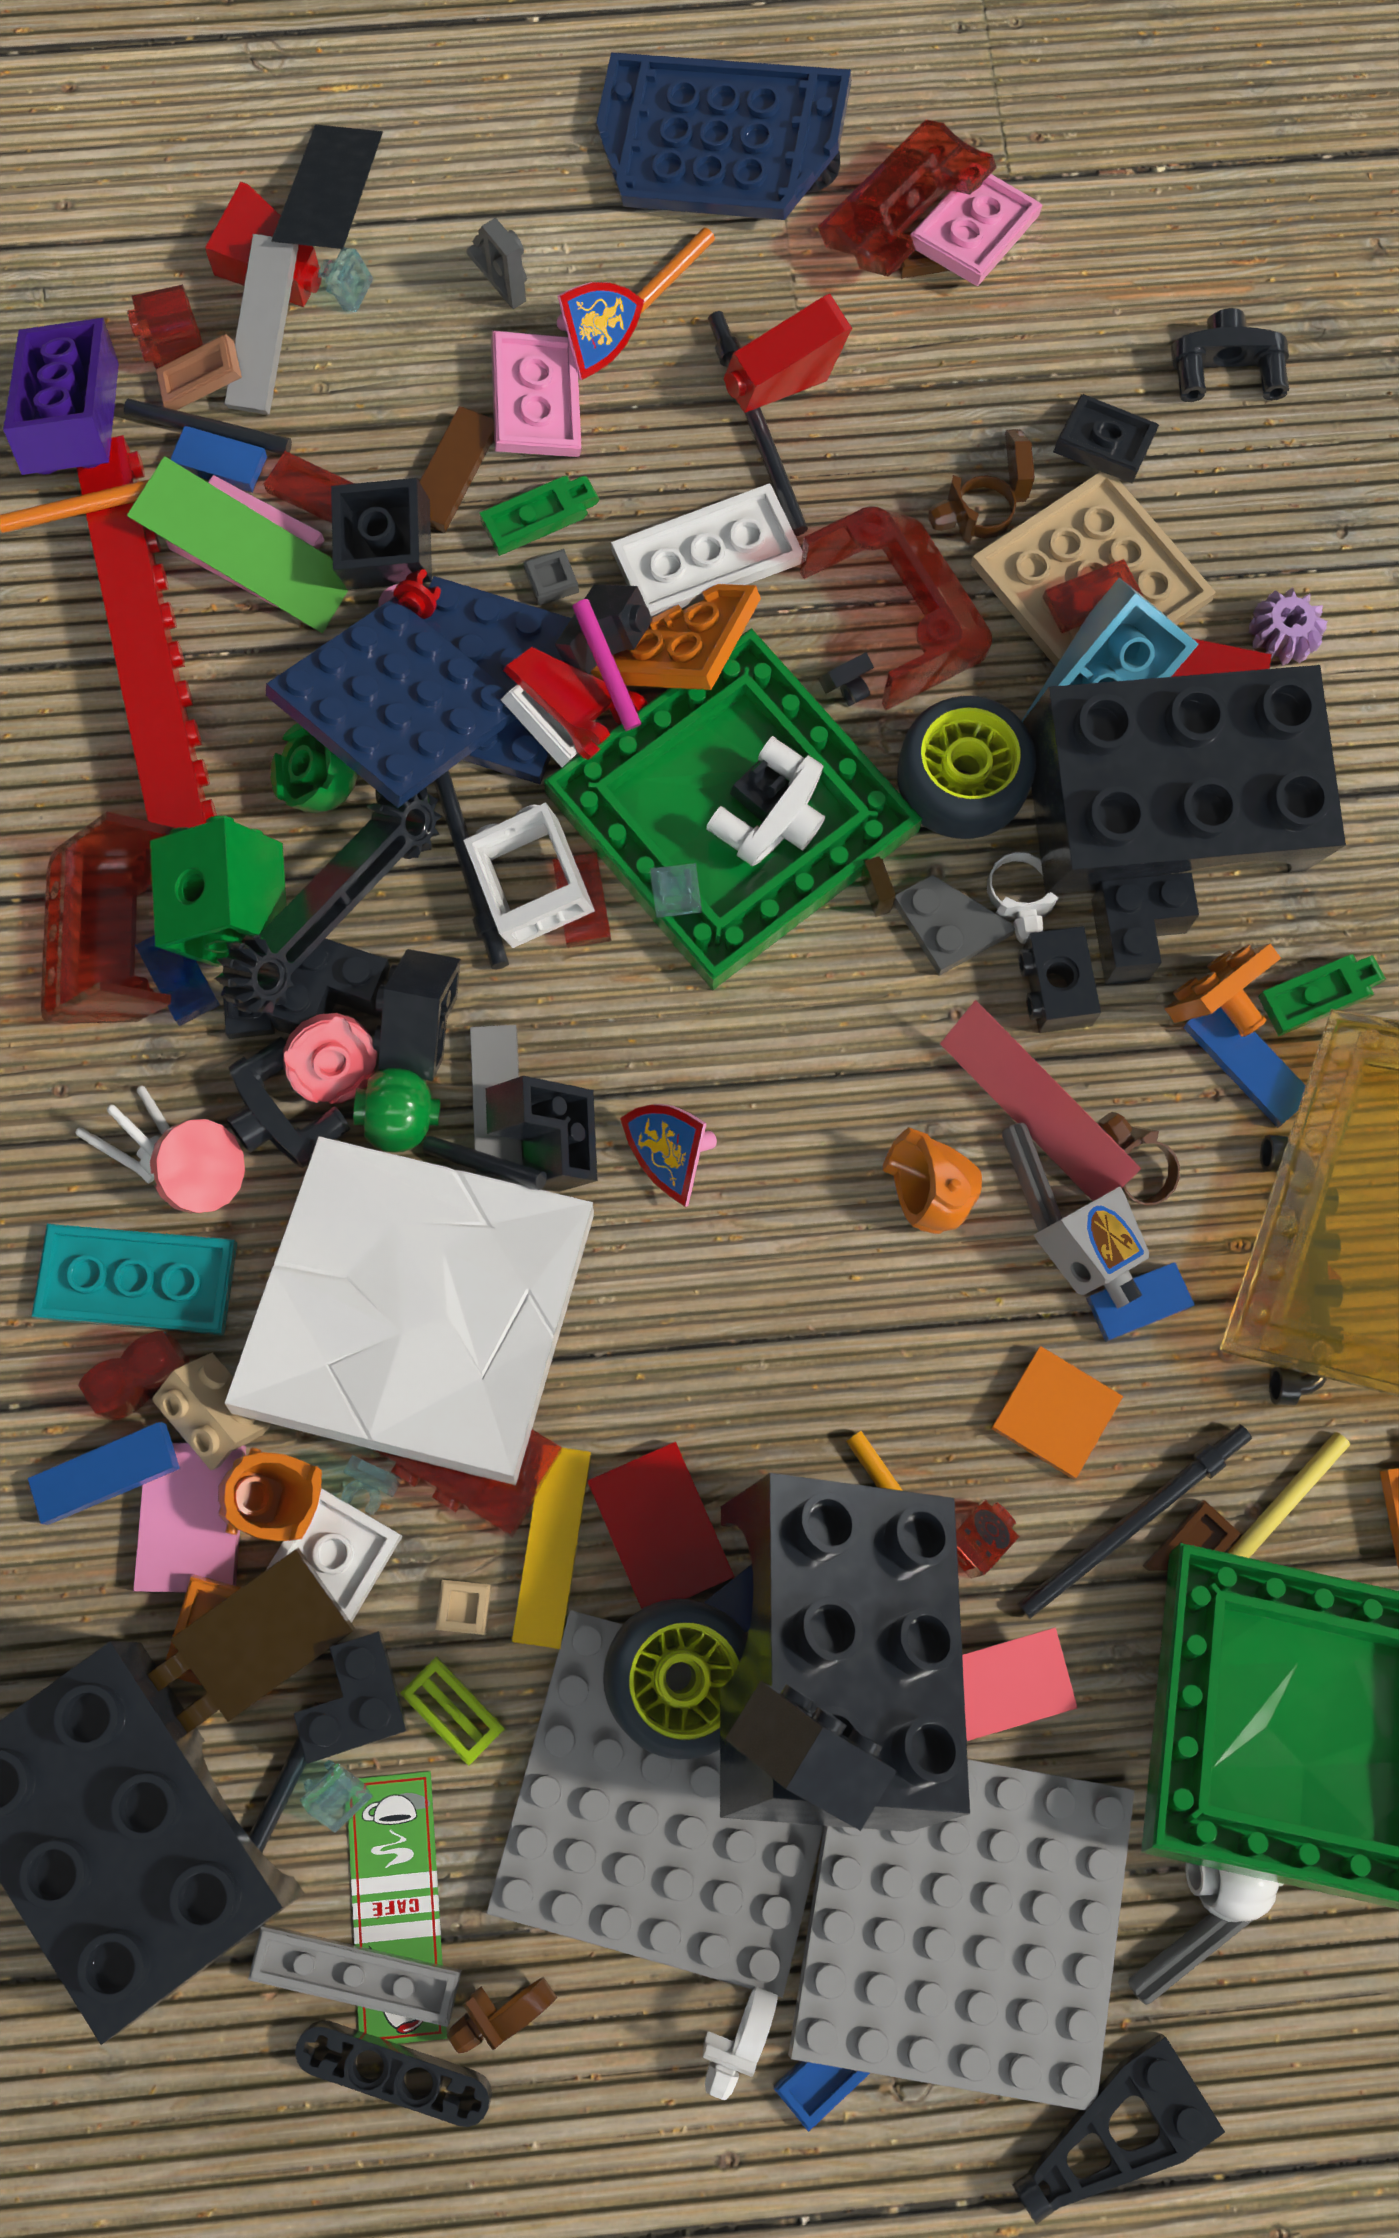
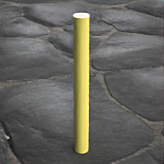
M1334 1432L1227 1553L1250 1558L1350 1446L1349 1441L1340 1433Z

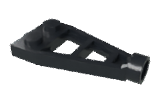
M1159 2034L1122 2060L1099 2086L1098 2097L1087 2110H1079L1030 2168L1028 2173L1015 2181L1012 2186L1030 2217L1037 2225L1063 2206L1181 2164L1224 2134L1225 2131L1167 2037ZM1138 2096L1142 2099L1157 2123L1159 2133L1152 2143L1133 2150H1125L1117 2145L1110 2134L1109 2122L1113 2113L1126 2098ZM1095 2133L1110 2155V2162L1106 2167L1085 2178L1076 2177L1067 2164L1068 2153L1085 2136ZM1042 2180L1047 2182L1050 2187V2194L1046 2197L1038 2186Z

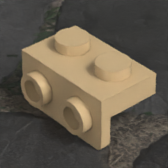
M213 1353L173 1370L152 1399L153 1403L210 1470L220 1467L232 1451L262 1436L272 1425L271 1423L232 1414L225 1405V1400L234 1377Z

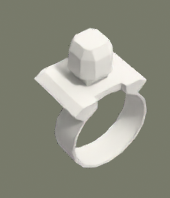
M1015 852L1003 856L995 863L987 880V893L991 903L998 909L997 915L1007 921L1015 920L1013 926L1016 937L1020 943L1025 944L1030 933L1043 932L1042 917H1046L1052 911L1058 897L1050 892L1041 900L1023 903L1016 902L1008 897L1001 901L996 896L992 886V875L1002 864L1012 861L1026 862L1034 866L1042 874L1041 860L1029 853Z
M756 1986L754 1987L744 2010L735 2042L712 2032H707L703 2044V2058L713 2062H709L705 2077L706 2093L721 2100H726L736 2086L739 2079L738 2072L753 2077L771 2027L778 1995Z

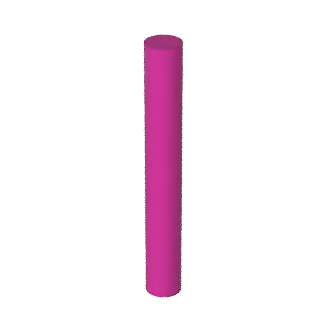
M588 599L576 602L572 605V608L625 731L634 729L642 723Z

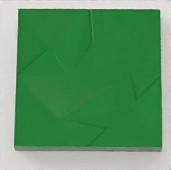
M752 628L740 636L712 690L669 688L637 712L642 723L640 726L625 731L621 723L609 732L610 736L598 746L600 748L599 752L591 759L587 760L579 754L544 780L545 793L712 990L716 989L860 878L865 860L878 856L881 859L886 858L916 835L922 823V818ZM774 736L802 757L806 758L809 755L824 766L808 805L824 815L825 819L804 850L799 849L784 838L762 861L755 866H751L737 856L738 851L706 830L711 817L720 806L753 829L756 826L760 827L763 822L736 800L730 792L733 785L759 761L758 756L768 740Z
M1183 1543L1178 1544L1171 1551L1167 1573L1141 1853L1399 1909V1591Z

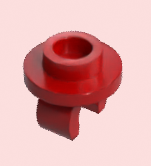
M425 569L409 573L404 581L398 583L393 592V596L399 599V605L404 606L405 604L421 619L432 616L436 609V601L441 594V589L438 586L429 589L423 586V579L427 575Z

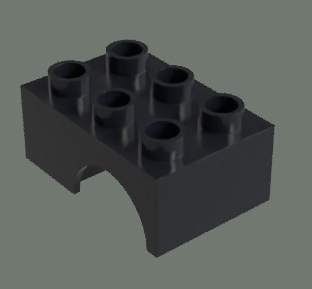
M1320 665L1048 687L1023 720V724L1028 729L1036 750V771L1031 787L1045 895L1050 892L1059 894L1097 890L1101 881L1178 874L1205 867L1240 862L1288 863V873L1303 872L1346 846Z
M769 1473L721 1506V1526L731 1527L736 1525L746 1538L752 1560L754 1590L750 1629L742 1658L731 1679L720 1688V1818L854 1828L785 1789L725 1740L760 1681L765 1682L780 1692L786 1683L815 1702L810 1709L811 1713H814L818 1706L843 1722L846 1728L842 1734L849 1737L853 1729H856L883 1747L878 1757L894 1768L896 1773L863 1829L911 1832L970 1814L954 1498Z
M108 1642L0 1720V1883L100 2045L132 2025L305 1894L294 1876L290 1877L283 1874L261 1853L230 1811L205 1763L202 1752V1744L205 1742L204 1738L197 1728L187 1733L176 1716L184 1708L170 1686L167 1685L158 1692L147 1676L157 1666L141 1642Z

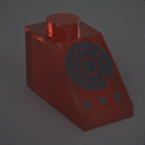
M986 1499L979 1502L956 1524L958 1566L970 1579L985 1575L1020 1537L1012 1529L1016 1521L998 1502H995L992 1506Z

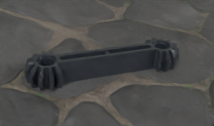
M427 788L421 790L399 808L375 790L377 803L367 805L368 809L372 812L369 822L259 935L254 933L241 934L239 942L226 943L229 955L217 959L223 966V972L214 978L221 985H224L221 997L225 998L228 1002H232L233 1006L237 1007L238 1010L247 1013H273L275 1004H287L285 991L296 987L290 980L291 974L401 858H419L421 852L431 850L430 838L440 835L435 828V824L442 815L434 811L438 799L428 794Z

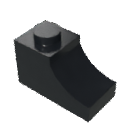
M594 584L584 598L588 599L612 655L624 650H634L652 622L650 611L644 602L638 586ZM574 614L555 643V646L563 662L589 674L597 664Z

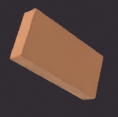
M226 334L156 369L163 406L178 410L242 378L235 343Z

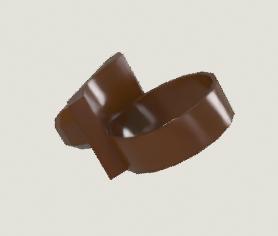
M953 475L948 499L933 505L928 513L929 522L934 530L944 531L955 528L957 523L962 539L970 544L973 537L986 539L996 537L1005 532L1012 523L1017 502L1014 491L1008 483L998 477L988 475L977 476L965 482L960 489L962 478ZM983 487L994 489L1009 502L1011 515L999 525L988 527L976 525L979 513L970 509L962 499V496L972 489Z
M1115 1112L1108 1113L1101 1118L1098 1125L1127 1154L1133 1148L1143 1143H1153L1163 1151L1168 1163L1167 1179L1156 1195L1146 1200H1136L1127 1191L1126 1186H1124L1122 1190L1127 1200L1141 1205H1157L1167 1200L1175 1191L1179 1182L1180 1164L1172 1149L1168 1145L1157 1141L1159 1131L1131 1126L1124 1116Z
M543 1976L497 2010L481 1986L471 1993L463 2003L467 2012L451 2026L447 2034L448 2040L458 2053L470 2051L481 2044L484 2038L490 2048L494 2050L537 2018L557 1999V1996Z

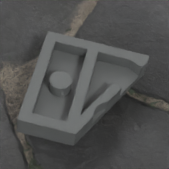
M495 217L481 226L478 231L479 234L472 241L474 245L467 249V255L509 306L515 309L526 302L524 282L527 281V276L522 265L521 256L524 254V248L517 234L513 230L507 231Z
M934 875L898 893L893 903L939 976L1009 938L1015 931L1012 923Z

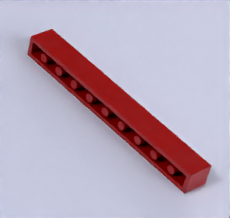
M124 435L111 438L109 463H102L93 468L76 467L82 495L139 482L138 478L145 477L140 454L138 451H130ZM131 502L86 513L151 839L153 840L169 835V831L175 828H191L204 824L206 819L217 816L212 799L206 800L203 789L204 786L210 785V779L204 760H197L195 747L202 745L195 719L189 720L186 707L193 706V699L187 680H181L178 668L185 667V661L179 641H172L170 629L177 628V623L171 603H164L162 591L169 590V585L162 563L156 564L154 553L161 552L158 535L127 516L135 503Z

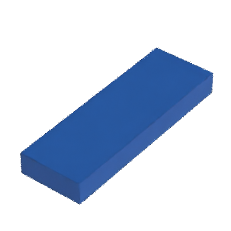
M1221 1007L1212 1014L1189 1020L1183 1027L1277 1128L1315 1096L1255 1031L1245 1037H1241L1239 1031Z
M158 1422L29 1477L28 1481L40 1523L50 1525L179 1470L180 1466L167 1424Z

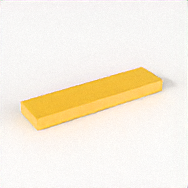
M543 1445L512 1642L561 1649L592 1454L589 1451Z

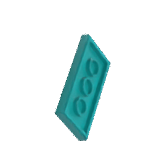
M47 1224L31 1317L38 1320L224 1335L238 1243L232 1239Z

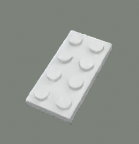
M770 483L611 542L612 553L627 586H638L652 618L678 604L681 609L694 605L704 599L703 591L717 584L747 585L803 564L804 553Z

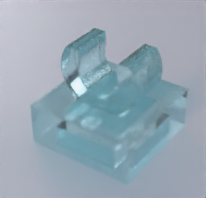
M345 247L341 249L335 261L330 259L323 260L317 273L319 278H326L325 282L328 285L326 290L335 296L341 308L352 312L358 311L374 279L358 251Z
M696 863L650 868L656 918L701 913L702 906Z
M352 1455L343 1473L356 1480L345 1486L342 1492V1500L350 1504L357 1491L367 1490L370 1500L364 1511L373 1515L381 1505L380 1491L394 1497L402 1480Z
M327 1760L324 1765L329 1772L317 1783L310 1779L304 1782L306 1794L300 1799V1802L308 1814L336 1833L373 1796L361 1780L340 1764Z

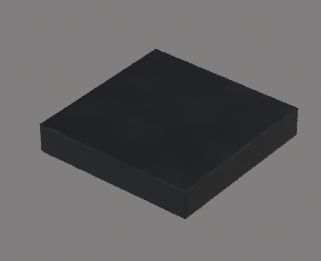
M1081 394L1056 442L1053 453L1133 484L1159 424Z

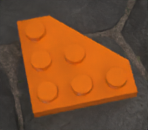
M717 584L703 591L704 599L682 610L678 604L654 616L649 625L650 627L646 630L634 650H624L612 655L624 684L629 686L712 690L761 600L757 586ZM596 666L591 671L592 675L604 681L598 666Z

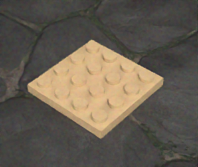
M1099 472L975 554L971 561V566L1055 667L1089 613L1118 578H1121L1176 625L1210 603L1216 594L1214 589L1118 478L1104 472Z

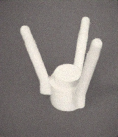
M139 1086L137 1093L159 1131L163 1134L170 1127L144 1086ZM109 1105L107 1112L141 1146L137 1152V1156L141 1159L140 1162L85 1129H76L75 1133L78 1137L138 1173L148 1184L154 1180V1173L151 1174L150 1159L154 1145L159 1137L154 1136L148 1139L115 1105Z

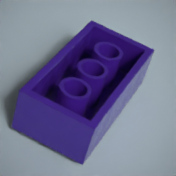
M104 318L18 330L3 430L21 475L32 473L50 474L60 469L74 467L93 468L102 463H109L119 362Z

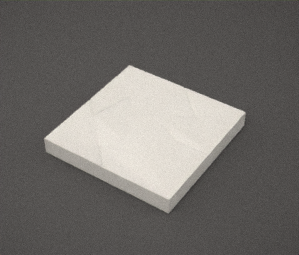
M318 1137L274 1266L272 1267L226 1397L225 1405L232 1414L516 1485L594 1217L593 1202Z

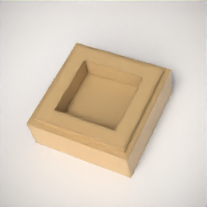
M442 1580L435 1630L486 1635L492 1585Z

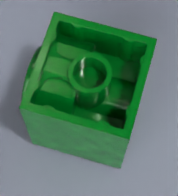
M212 816L206 819L204 824L191 828H175L169 831V835L150 840L155 947L219 967L222 965L217 959L229 955L227 942H239L241 934L254 933L259 935L287 906L283 843L264 835L261 830L245 827L234 822V819L229 816Z

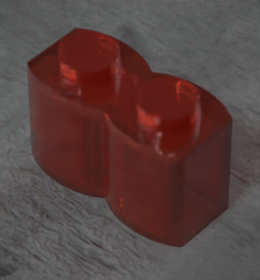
M183 284L132 295L134 309L127 310L133 334L135 337H138L145 363L153 362L155 369H158L203 346L200 330Z
M155 1331L145 1334L131 1343L121 1358L109 1359L91 1368L82 1377L78 1386L95 1414L109 1420L122 1419L138 1411L148 1401L151 1394L156 1393L173 1370L190 1363L175 1338L164 1331Z

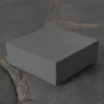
M564 549L523 562L525 573L538 606L579 593L578 582Z

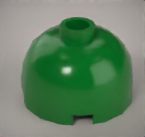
M298 723L293 725L282 737V740L288 742L283 749L282 755L274 753L271 762L270 780L273 793L278 799L285 801V805L304 812L320 813L336 809L346 801L353 791L358 774Z

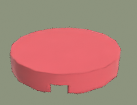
M339 1013L319 1014L303 1021L289 1035L283 1050V1067L289 1082L297 1093L312 1102L344 1103L355 1097L356 1088L365 1089L369 1076L375 1073L377 1051L373 1048V1040L368 1030L356 1019Z
M207 1119L188 1120L167 1129L155 1143L150 1159L151 1174L154 1173V1180L157 1184L155 1188L159 1196L174 1209L190 1214L216 1211L230 1203L240 1190L245 1173L244 1155L236 1137L223 1125Z

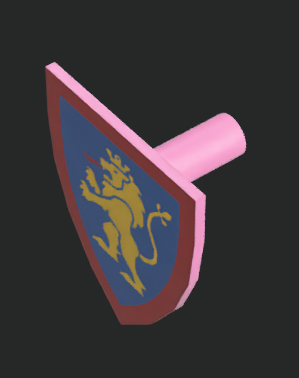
M589 282L557 295L562 312L557 319V326L561 331H566L568 334L580 380L595 374L611 363L624 349L632 336L645 301L628 288L610 282Z
M651 1104L633 1109L622 1116L620 1121L634 1156L641 1168L657 1187L669 1197L687 1207L690 1201L700 1152L715 1148L717 1144L715 1134L711 1131L705 1132L707 1123L673 1105Z

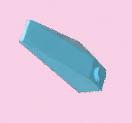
M1118 578L1089 613L1022 719V722L1048 687L1171 677L1199 644L1121 578Z

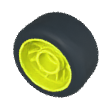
M979 696L948 698L927 708L910 726L903 741L898 761L897 780L899 792L922 818L921 824L931 831L956 839L984 837L1006 826L1022 808L1035 776L1036 750L1026 726L1015 713L1004 705ZM958 770L967 771V772H969L971 775L963 774V773L959 772Z
M663 1600L641 1609L630 1617L616 1633L604 1663V1692L614 1719L635 1743L661 1757L678 1760L694 1759L719 1751L720 1688L735 1673L742 1658L748 1636L729 1615L716 1607L695 1600ZM675 1663H686L691 1670L689 1684L681 1690H671L666 1682L668 1669Z

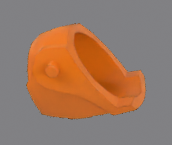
M909 1127L893 1142L883 1163V1171L894 1176L899 1203L905 1218L913 1227L921 1231L941 1234L943 1231L957 1229L965 1222L981 1193L982 1174L981 1170L955 1149L931 1139L928 1134Z
M250 1448L247 1456L234 1460L232 1468L225 1474L218 1485V1502L220 1504L218 1515L227 1524L225 1532L236 1535L238 1530L254 1538L268 1541L302 1539L318 1507L322 1470L317 1466L310 1465L285 1454L266 1453L257 1448Z

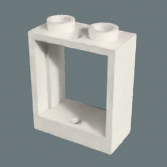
M546 802L541 805L524 807L517 812L515 817L500 824L485 825L478 829L475 835L464 840L499 934L512 948L595 911L560 822ZM549 834L568 885L514 910H510L491 860Z

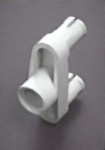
M774 736L765 744L758 756V760H765L768 763L767 766L790 782L788 784L789 788L760 827L756 826L753 829L720 806L711 817L706 830L738 851L737 856L751 866H755L762 861L784 838L799 849L804 850L825 819L824 815L808 805L824 766L809 755L806 758L802 757Z

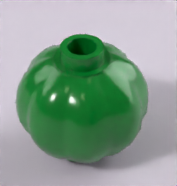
M388 1068L376 1071L369 1076L367 1089L356 1088L354 1125L364 1126V1138L377 1149L391 1153L408 1151L422 1142L429 1130V1126H439L440 1098H431L426 1080H423L409 1070Z

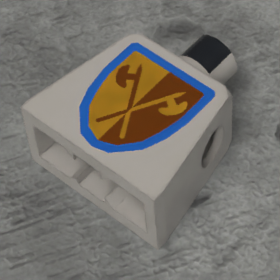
M1121 1187L1114 1189L1034 1234L1038 1243L1076 1293L1084 1295L1104 1285L1117 1309L1142 1296L1140 1289L1128 1270L1149 1258V1250Z

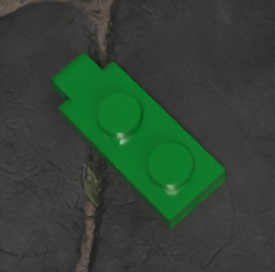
M562 476L480 512V520L495 550L501 556L581 521L588 514L586 509L595 506L599 502V497L587 476H582L572 481L568 476Z
M1350 954L1264 990L1258 998L1279 1037L1374 995L1372 987L1381 984L1386 978L1374 955L1357 961L1355 956Z

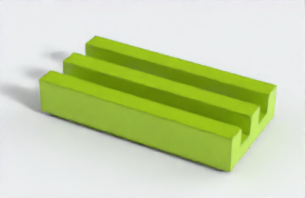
M435 1657L400 1692L468 1766L506 1729L439 1657ZM435 1672L490 1728L485 1735L430 1679ZM421 1686L476 1742L471 1749L417 1695L416 1691Z

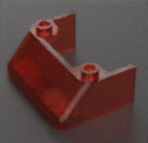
M869 506L805 536L800 574L803 579H806L863 550L882 549L925 616L921 619L916 633L917 642L924 654L888 672L882 699V706L887 711L984 661L992 644V633L922 523L907 515Z
M106 811L53 851L47 867L41 983V1015L45 1021L60 1024L139 1022L171 1004V995L154 992L146 977L134 974L137 895L145 891L148 885H152L150 840L169 835V831L175 828Z

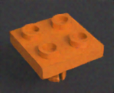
M1271 943L1254 949L1248 944L1233 954L1229 950L1207 965L1211 971L1199 981L1194 977L1173 992L1177 999L1164 1009L1173 1022L1177 1023L1212 1014L1221 1007L1239 1031V1035L1245 1037L1261 1027L1267 1019L1261 1015L1243 988L1279 961L1281 957Z

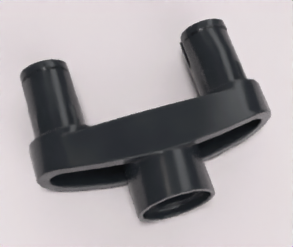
M1227 308L1213 313L1207 319L1206 330L1184 335L1171 346L1172 365L1178 371L1180 399L1184 402H1196L1205 396L1206 386L1203 367L1257 366L1260 368L1264 399L1271 401L1284 398L1287 395V391H1289L1286 369L1289 350L1286 337L1276 331L1246 327L1245 314L1240 309Z
M279 1037L249 1059L243 1056L228 1066L245 1106L228 1116L226 1121L248 1152L251 1153L270 1140L288 1159L303 1168L310 1163L318 1137L336 1140L348 1132L350 1126L335 1106L301 1130L299 1127L294 1128L266 1092L263 1083L284 1069L283 1050L286 1041Z

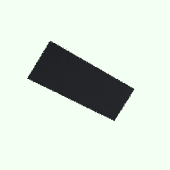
M315 124L271 242L344 249L383 131Z

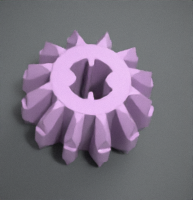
M1293 587L1286 591L1284 596L1275 590L1269 594L1266 601L1258 603L1253 612L1254 616L1249 624L1248 632L1256 636L1253 640V649L1265 648V653L1272 654V657L1274 655L1278 656L1282 667L1288 664L1291 659L1300 664L1307 659L1310 653L1317 651L1322 643V635L1326 630L1328 622L1319 618L1323 613V605L1311 606L1309 604L1310 593L1302 598H1298Z

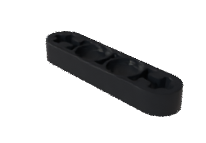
M321 2020L314 2022L306 2028L296 2044L295 2055L297 2063L306 2073L457 2126L470 2127L478 2124L484 2119L491 2104V2085L481 2073L332 2021ZM320 2035H324L328 2038L327 2047L330 2050L342 2053L346 2047V2042L353 2044L354 2047L345 2060V2067L342 2070L337 2068L338 2063L342 2059L341 2056L327 2053L322 2061L314 2058L315 2048L309 2046L308 2042L315 2043ZM363 2051H374L382 2058L384 2069L379 2077L367 2079L357 2071L356 2057ZM415 2067L427 2070L433 2080L432 2090L422 2096L410 2093L404 2082L406 2072ZM443 2076L451 2078L447 2090L463 2093L466 2086L475 2088L474 2098L482 2101L481 2104L473 2103L469 2111H464L460 2108L461 2099L449 2093H446L443 2104L435 2102L443 2084Z

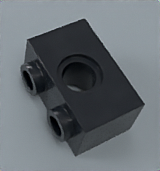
M1084 926L1030 933L1023 949L1018 952V963L1022 977L1028 976L1031 992L1027 993L1026 996L1027 1011L1030 1020L1036 1019L1038 1032L1046 1033L1093 1026L1101 1014ZM1054 973L1062 976L1067 983V987H1054L1049 983L1046 975Z

